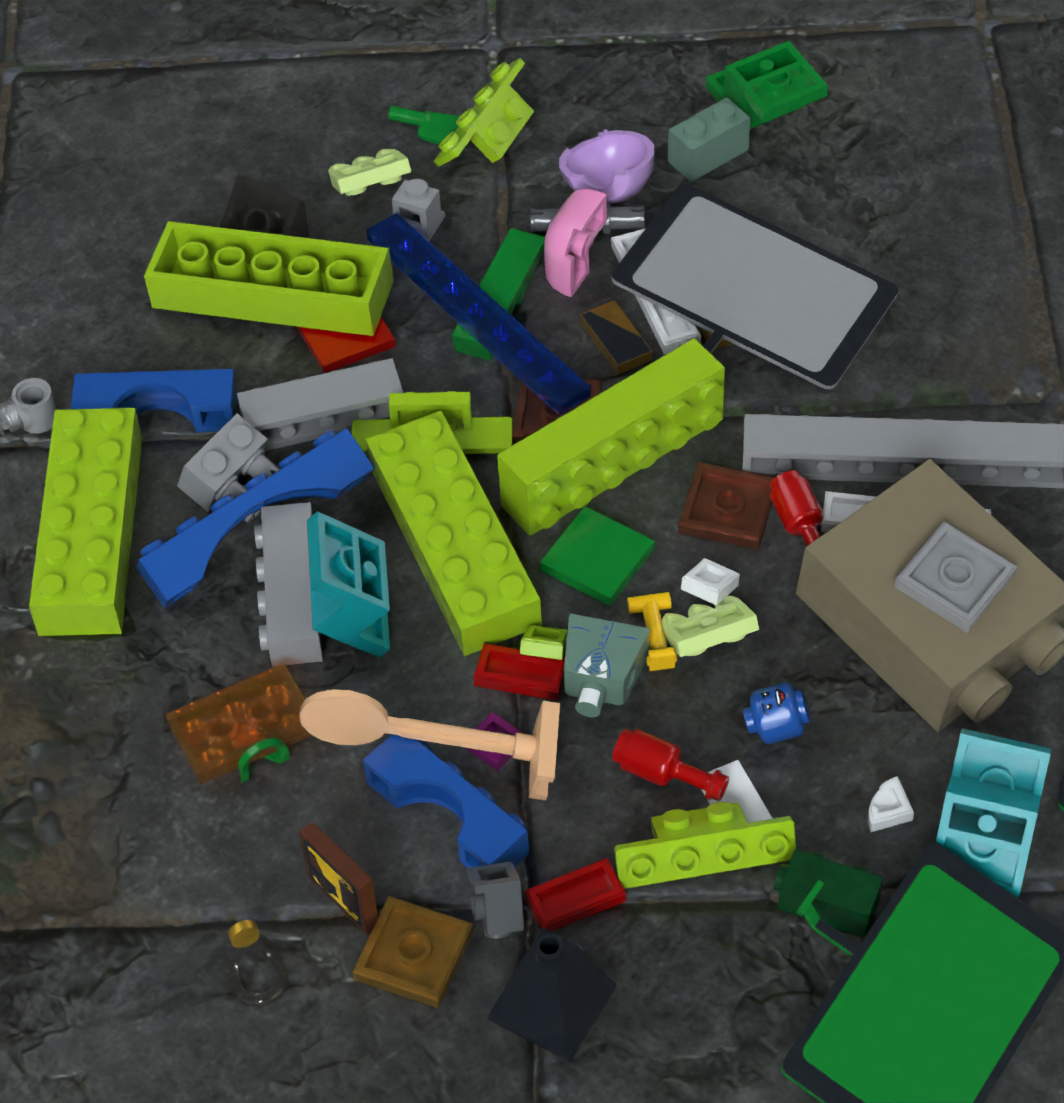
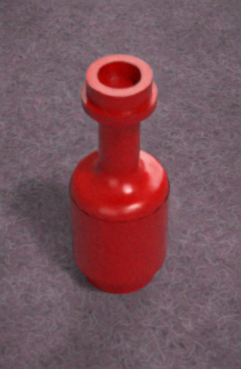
M787 471L776 476L769 484L771 489L770 499L787 533L794 536L802 535L808 546L821 537L817 527L823 521V511L808 480L802 477L798 471Z
M629 729L623 730L612 754V761L620 764L621 770L659 786L668 785L674 778L706 791L705 798L709 800L720 801L727 790L730 780L729 776L722 774V771L718 769L712 775L682 762V753L679 746L640 729H636L634 732Z

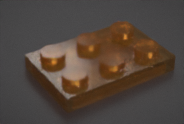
M284 663L165 714L168 726L200 785L237 769L241 756L260 741L268 738H279L283 740L286 746H290L312 736L300 722V707L305 698ZM267 748L260 751L249 763L276 752L277 748Z

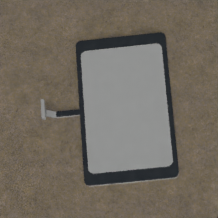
M681 184L677 187L612 272V282L615 285L713 333L703 346L710 354L713 353L720 341L725 339L823 389H833L836 387L898 295V287L894 283L689 184ZM682 340L679 343V347L687 342Z

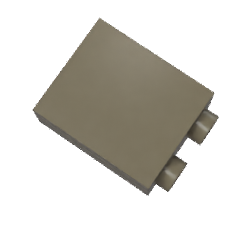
M928 459L812 542L804 550L796 595L937 733L963 713L974 723L985 720L1009 696L1012 684L1007 679L1025 665L1036 675H1042L1064 657V582L931 459ZM944 521L1018 567L1015 576L968 634L894 587L898 575Z

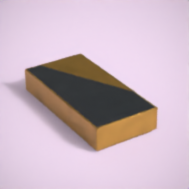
M615 300L580 314L581 325L618 375L652 361V350Z

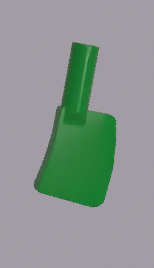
M393 105L389 110V120L419 126L418 137L438 145L447 135L456 131L459 127L456 121L461 116L431 111L421 112Z

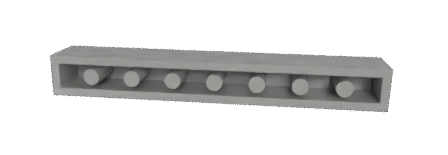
M744 414L742 471L776 477L784 472L795 470L807 480L896 483L928 459H931L958 485L1064 488V424Z

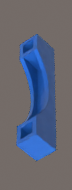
M346 428L338 434H335L333 430L326 432L312 443L315 448L302 456L299 451L291 454L279 463L281 470L270 477L265 473L256 476L244 486L247 491L235 499H233L231 494L223 497L210 507L213 512L200 521L194 516L175 529L178 535L164 543L160 538L140 551L143 557L138 560L136 568L162 607L165 609L200 586L207 563L216 547L235 526L249 515L261 510V507L299 498L337 499L368 479L375 468L349 430Z

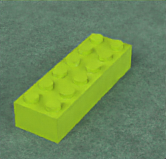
M170 221L167 222L144 274L152 308L374 336L394 282L389 248Z
M693 338L499 453L497 458L502 508L529 536H532L542 529L552 527L560 518L571 511L585 507L591 499L604 491L616 488L624 479L640 469L649 468L657 459L668 452L680 449L688 440L701 432L713 429L723 420L725 367Z
M135 408L55 410L29 603L38 636L122 634L142 447V434Z
M442 411L366 438L368 459L375 468L372 473L464 657L482 650L483 643L495 645L525 633L530 625L542 626L540 598Z

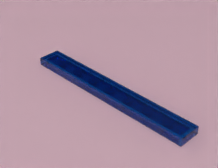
M398 213L366 230L368 241L374 246L389 248L392 263L558 415L590 397V386Z

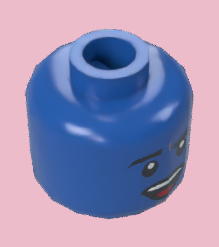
M788 682L753 691L750 695V707L743 708L748 732L750 734L757 732L760 739L766 744L799 737L805 730V724L811 722L803 690H795L794 686Z

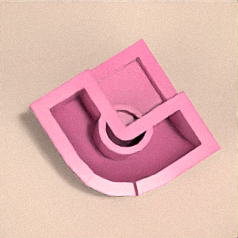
M590 189L576 190L566 199L550 221L544 239L546 279L555 290L568 297L574 295L589 274V249L594 243V238L607 222L605 193Z

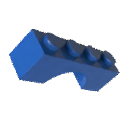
M234 369L75 374L71 409L135 408L136 414L149 410L166 409L185 416L192 423L196 432H218L237 414L238 390Z
M392 734L363 759L366 784L396 809L414 803H434L449 809L460 819L463 826L457 837L459 861L467 868L511 861L515 867L529 854L528 828L521 818L514 813L507 814L499 808L488 791L482 787L475 788L464 779L462 772L455 764L450 761L444 763L433 754L431 747L426 741Z

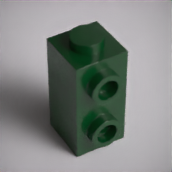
M795 849L789 865L782 863L775 878L773 889L780 891L778 909L800 916L796 911L819 879L824 885L812 901V905L819 917L836 929L864 938L869 931L880 901L883 878L874 875L863 867H849L830 861L820 853H806Z

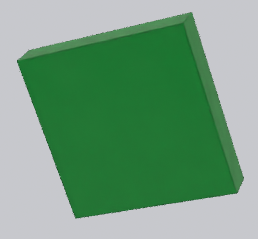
M585 506L540 561V571L611 607L654 552L655 541Z

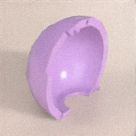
M605 129L604 132L598 133V137L583 141L572 149L566 148L559 157V169L564 181L574 192L576 190L590 189L605 193L607 203L624 202L639 193L652 174L654 168V144L647 136L634 131H608Z

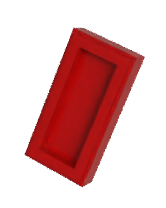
M483 643L473 677L474 686L558 701L564 679L565 657L562 660L523 655L520 654V649Z
M608 858L524 890L525 900L540 930L545 928L551 932L626 902V892Z

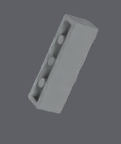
M393 358L342 370H334L307 378L294 379L267 387L254 388L237 393L241 417L268 439L264 451L316 440L330 430L338 434L347 428L351 432L354 420L390 419L389 393H403V389Z
M311 502L261 507L262 524L254 525L256 548L263 549V557H256L258 582L265 583V590L257 591L259 615L266 616V625H259L261 651L269 650L272 667L323 662L321 633L312 629L307 519L313 515Z

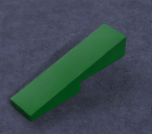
M510 228L451 335L456 352L492 361L515 305H521L544 251L545 237Z

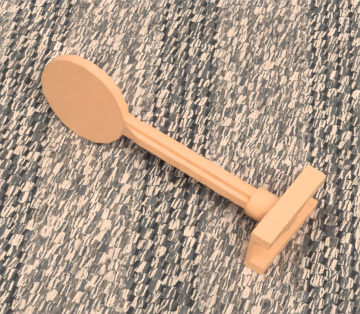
M332 689L317 692L306 698L300 707V722L307 732L320 740L337 745L371 743L387 733L404 738L512 755L513 759L530 761L529 798L545 801L548 796L549 782L553 783L555 778L560 703L543 701L534 724L533 735L516 733L515 736L410 718L390 717L380 702L366 694L351 690Z

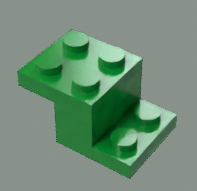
M790 41L725 66L724 70L707 76L705 88L717 102L727 97L750 117V129L827 96L828 91L827 83Z

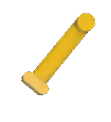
M664 592L627 597L629 614L643 612L645 626L650 628L651 650H648V656H646L649 671L675 668L677 655L674 647H667L659 611L671 609L670 593Z

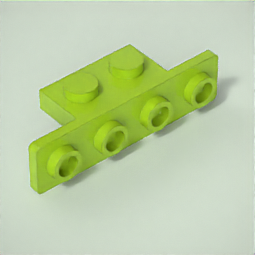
M521 58L510 64L504 61L490 74L491 83L480 89L474 96L473 101L475 105L473 108L466 110L457 119L456 124L459 127L455 132L453 131L447 135L438 147L441 151L434 160L438 167L458 157L470 140L492 163L502 158L534 112L510 86L525 65Z
M470 392L389 393L390 419L354 420L352 422V436L364 454L368 456L366 438L442 411L464 454L501 453L512 446L513 423L511 417L472 418Z
M716 802L710 804L707 808L690 811L675 809L667 811L661 816L651 817L654 839L616 845L614 852L617 877L623 889L790 861L796 849L795 827L790 816L747 823L738 802L732 804Z

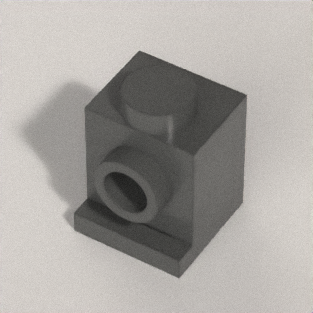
M512 861L467 868V877L474 891L470 894L474 920L481 919L484 926V935L488 938L498 939L509 936L511 932L523 931L521 882Z

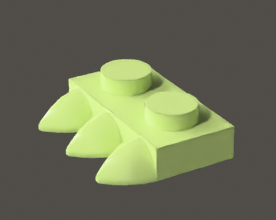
M382 149L376 154L375 158L360 156L353 160L352 165L334 164L328 171L332 186L341 194L345 193V195L351 196L365 192L367 190L366 186L378 182L382 185L396 183L402 179L401 175L411 173L408 158L396 149Z
M730 595L724 598L718 605H715V608L702 604L691 605L688 610V618L674 613H667L662 618V628L665 633L666 642L670 647H674L675 652L680 657L702 654L711 646L723 642H736L743 639L746 634L759 630L756 614L739 598Z

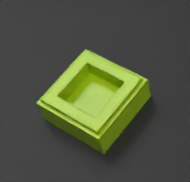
M530 625L521 639L520 654L562 660L566 653L568 630Z

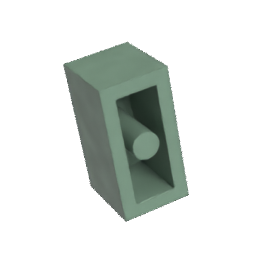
M727 97L668 130V162L690 182L695 181L749 150L750 117Z

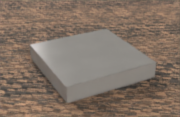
M944 521L898 575L894 587L968 634L1015 576L1018 567Z

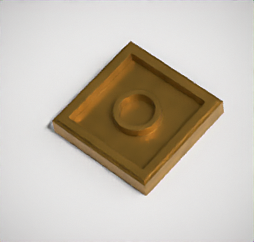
M388 896L352 972L353 978L358 982L439 1009L474 932L473 923Z

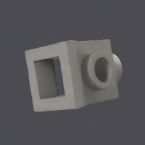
M422 179L404 180L392 198L395 232L429 242L445 217V211H442L440 206L439 190L429 187L427 182ZM414 214L420 216V223L411 220Z

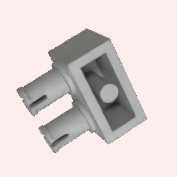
M236 414L184 465L177 487L209 512L211 510L210 507L223 497L231 494L233 499L247 491L238 482L243 476L249 474L252 478H255L265 473L270 477L281 469L264 456V448L268 439L239 414ZM261 510L249 515L245 522L250 523L254 519L253 515L256 517Z

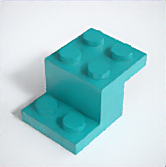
M317 511L307 519L312 629L380 658L390 650L387 613L390 611L385 542Z
M962 728L951 779L945 795L936 843L949 850L1016 898H1019L1052 749Z

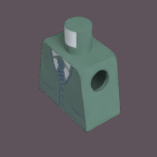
M570 613L564 664V684L566 694L578 697L575 709L579 714L586 717H597L600 715L603 702L619 706L626 703L646 664V656H648V650H650V628Z

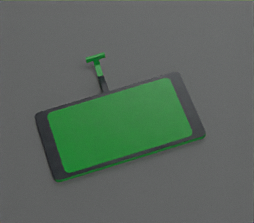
M929 843L924 847L860 945L819 917L812 905V901L824 885L818 879L796 913L801 917L804 915L808 924L817 933L850 955L851 959L781 1063L783 1075L821 1103H984L1064 973V930L938 843Z

